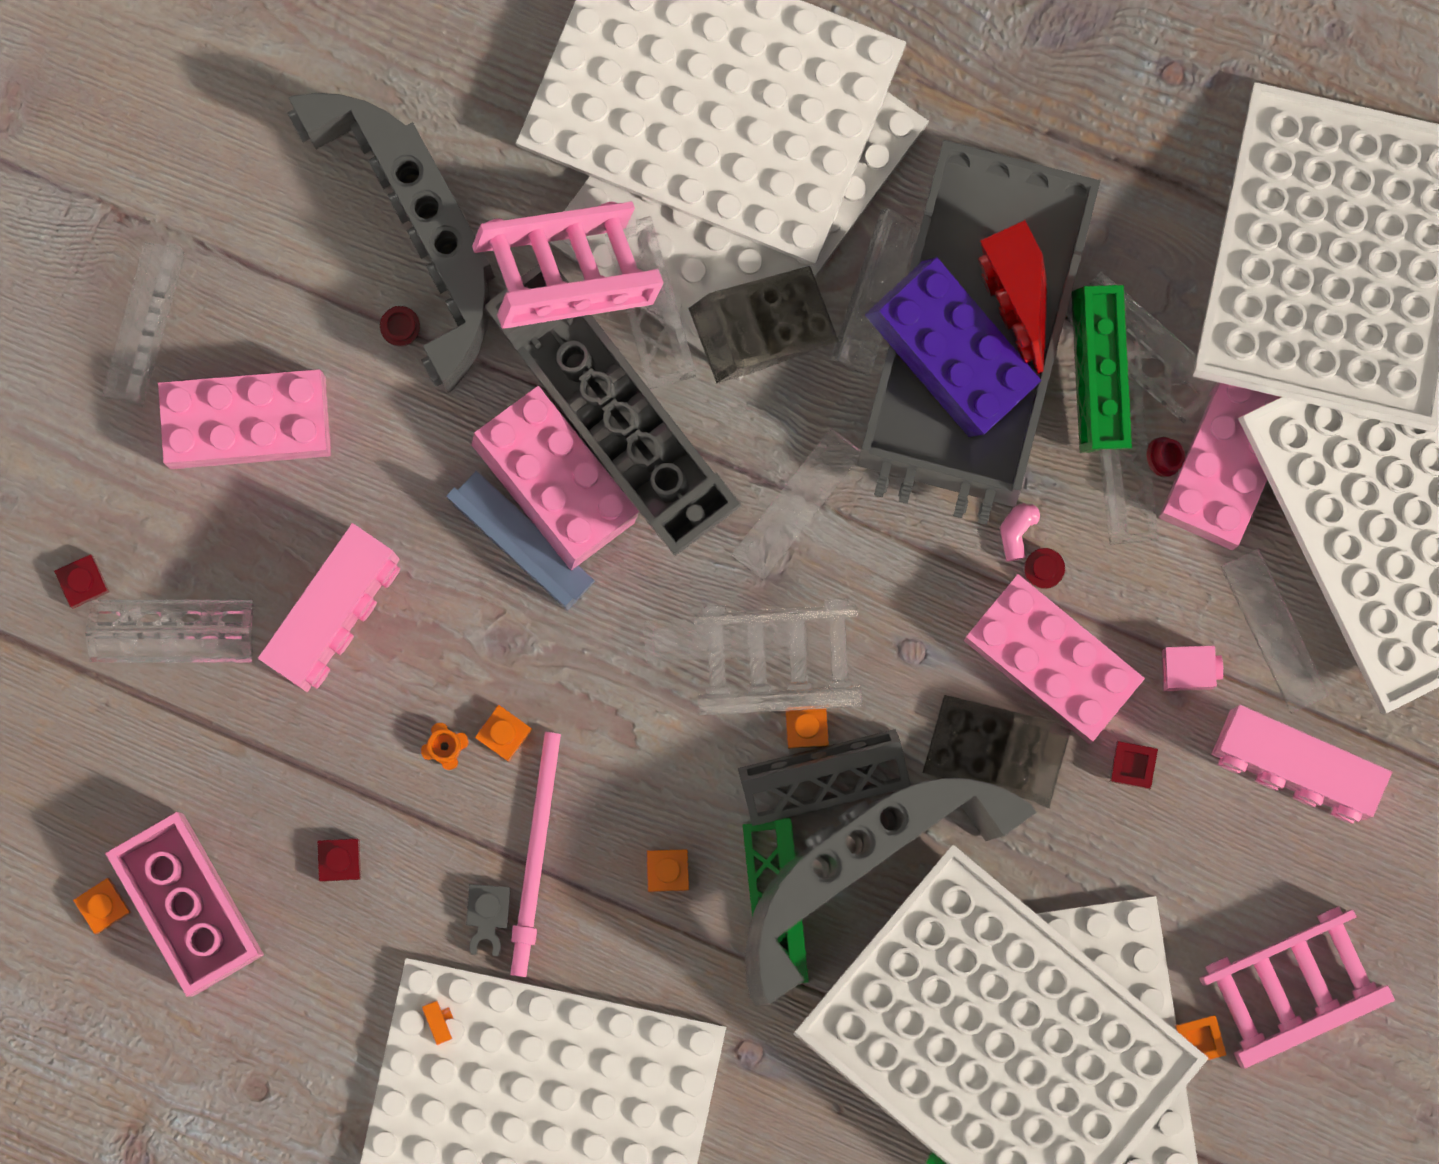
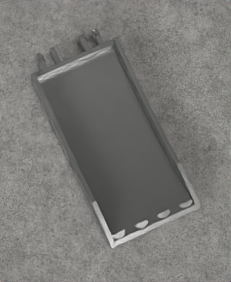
M943 140L908 274L922 261L937 257L1019 353L1015 343L1017 337L1013 328L1008 330L1000 316L998 307L1001 306L996 294L990 296L981 277L983 271L978 258L983 256L980 240L1025 220L1043 254L1048 286L1044 369L1042 372L1037 373L1032 361L1027 363L1042 381L985 435L968 437L889 344L858 462L859 467L880 472L874 493L875 496L883 498L884 493L887 492L888 476L890 474L905 478L904 482L901 483L898 494L899 502L908 504L913 482L916 481L958 492L953 516L962 518L963 514L966 513L969 502L967 499L968 495L983 499L977 515L979 518L978 523L987 525L993 502L1015 507L1021 492L1101 180Z

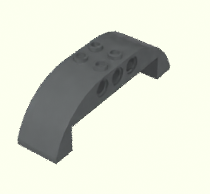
M539 264L521 277L524 287L529 289L547 287ZM559 270L562 281L569 283L565 276ZM506 288L484 305L545 390L674 556H677L742 506L720 476L711 470L592 315L502 329L497 314L505 294L509 293L508 289Z
M938 779L921 782L881 797L869 805L866 801L859 805L855 804L837 817L841 823L839 826L834 828L831 824L826 828L823 827L804 841L808 848L799 853L780 870L768 884L755 908L748 929L745 949L746 981L749 996L754 1005H769L804 980L775 939L955 809L961 806L983 839L989 841L1005 836L1037 812L1034 807L1018 795L993 784L971 779ZM881 813H883L889 821V827L887 830L884 827H882L880 823ZM848 836L855 841L856 851L854 854L847 848L846 840ZM815 859L818 860L823 867V874L821 878L818 877L813 870V862Z

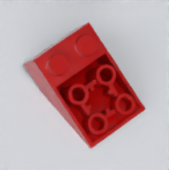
M1024 220L980 240L983 256L979 257L978 261L983 271L981 277L990 296L996 294L1001 306L998 307V310L1008 330L1013 328L1017 337L1015 343L1025 363L1032 361L1037 373H1040L1044 369L1048 286L1043 254Z

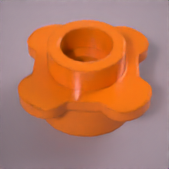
M436 723L431 728L432 735L428 743L421 747V754L426 760L434 759L440 762L445 770H453L458 766L457 758L461 750L467 748L469 744L468 737L464 733L456 734L448 730L447 725L444 723ZM442 743H448L449 747L447 750L441 749Z

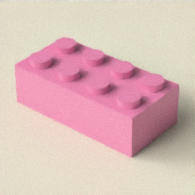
M320 369L158 383L163 463L169 469L331 456L326 378Z
M1220 382L1217 383L1185 456L1183 466L1177 474L1159 515V519L1232 551L1239 546L1267 482V477L1238 418L1281 398L1280 396Z
M539 386L474 432L472 447L571 571L635 523L639 513L637 508Z
M352 523L258 659L304 691L308 692L311 686L317 689L330 672V668L326 665L336 652L341 655L352 641L354 635L350 633V630L357 620L360 619L364 622L377 604V601L373 599L381 586L388 588L400 571V568L397 566L400 560L393 550Z
M1017 574L964 639L965 643L1088 744L1096 739L1145 679L1019 574Z
M1238 705L1230 710L1211 753L1212 756L1219 758L1218 766L1236 774H1240L1241 771H1249L1256 774L1255 782L1275 791L1284 787L1295 792L1293 799L1314 808L1316 805L1321 806V804L1333 808L1330 815L1350 824H1353L1354 821L1360 822L1374 816L1392 774L1390 770L1242 705Z
M175 812L105 853L186 997H193L264 956L183 813Z

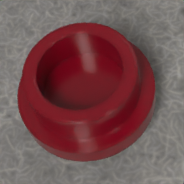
M395 306L383 314L380 320V332L389 344L398 347L407 346L418 337L420 321L412 309L405 306Z
M1163 436L1153 439L1148 445L1146 453L1147 462L1150 469L1160 477L1173 476L1183 466L1185 453L1182 445L1177 440Z
M1049 548L1037 549L1026 559L1024 565L1025 576L1037 588H1052L1064 576V560L1055 550Z

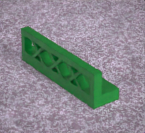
M1124 285L1083 286L1071 293L1079 453L1132 448Z
M791 818L778 819L752 826V824L742 825L752 917L759 902L758 897L761 898L763 895L757 890L756 880L766 867L778 874L788 862L795 858ZM776 830L777 848L767 860L753 849L751 832ZM777 854L780 870L770 863ZM754 856L763 863L757 872H755ZM800 920L783 932L777 939V942L780 943L787 935L789 952L783 947L781 948L804 979L801 983H809L802 920Z

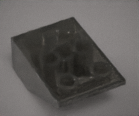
M811 266L708 293L688 308L716 384L752 374L839 341Z
M944 695L922 773L941 779H971L993 784L1018 795L1030 804L1050 808L1071 730L1052 720Z

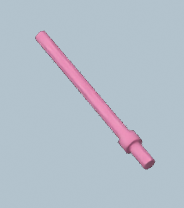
M545 732L518 923L517 926H513L511 942L515 943L510 975L527 976L530 948L536 942L537 929L533 927L561 734Z

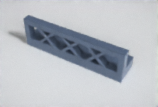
M477 471L458 490L454 487L447 494L446 497L453 506L565 610L568 611L595 582L579 565L571 571L538 528Z

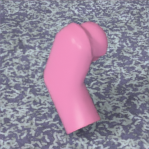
M1020 503L1012 508L1002 522L1000 532L1006 562L1026 558L1022 535L1029 526L1038 523L1040 512L1037 506Z

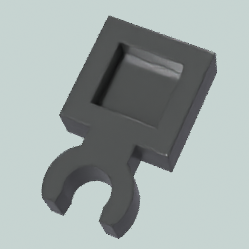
M469 884L466 925L478 926L477 934L470 941L469 948L472 955L478 954L479 942L488 939L493 944L492 956H499L502 946L499 937L496 935V928H508L511 887Z

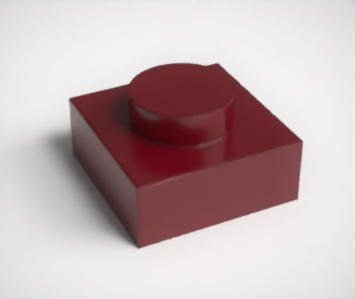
M92 554L54 570L68 604L72 609L110 592Z
M1117 741L1110 782L1150 790L1158 748Z
M360 839L317 841L319 882L361 880Z

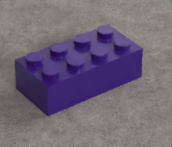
M937 257L918 264L865 314L867 319L968 437L985 435L1042 381Z

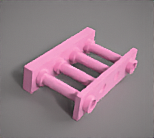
M606 202L597 207L510 220L492 219L481 224L472 245L474 253L494 251L509 292L505 294L497 314L502 329L653 305L663 285L658 269L642 271L637 268L624 234V230L635 209L633 202ZM607 233L623 275L611 277L600 275L586 236ZM570 239L585 281L572 283L562 281L548 242ZM532 245L547 287L534 289L524 287L510 248Z
M1340 906L1318 915L1317 918L1320 923L1233 963H1230L1228 957H1225L1205 967L1208 974L1199 978L1201 984L1209 985L1215 981L1217 982L1242 1036L1243 1041L1240 1044L1243 1049L1234 1053L1240 1068L1246 1069L1395 1001L1388 985H1382L1377 988L1374 981H1369L1343 923L1356 918L1354 910L1342 913ZM1325 931L1329 932L1355 988L1352 991L1354 998L1342 1004H1339L1337 998H1332L1306 940ZM1290 947L1318 1005L1314 1008L1317 1015L1305 1021H1302L1300 1015L1295 1016L1268 958ZM1253 964L1280 1021V1024L1277 1025L1280 1032L1268 1038H1265L1262 1032H1257L1231 975Z

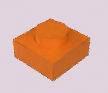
M498 705L475 738L509 762L532 731V728Z
M826 705L785 707L788 749L829 746Z
M688 849L647 851L648 892L689 891Z
M106 878L73 900L95 935L132 913L110 878Z
M438 1000L422 1006L436 1044L439 1045L451 1040L452 1037L446 1024V1020L454 1019L450 1008L441 1010Z
M1216 1015L1175 1026L1176 1031L1209 1058L1208 1060L1226 1056Z

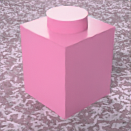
M1215 646L1166 647L1162 650L1164 691L1212 690L1217 687V680H1223L1222 655H1215Z

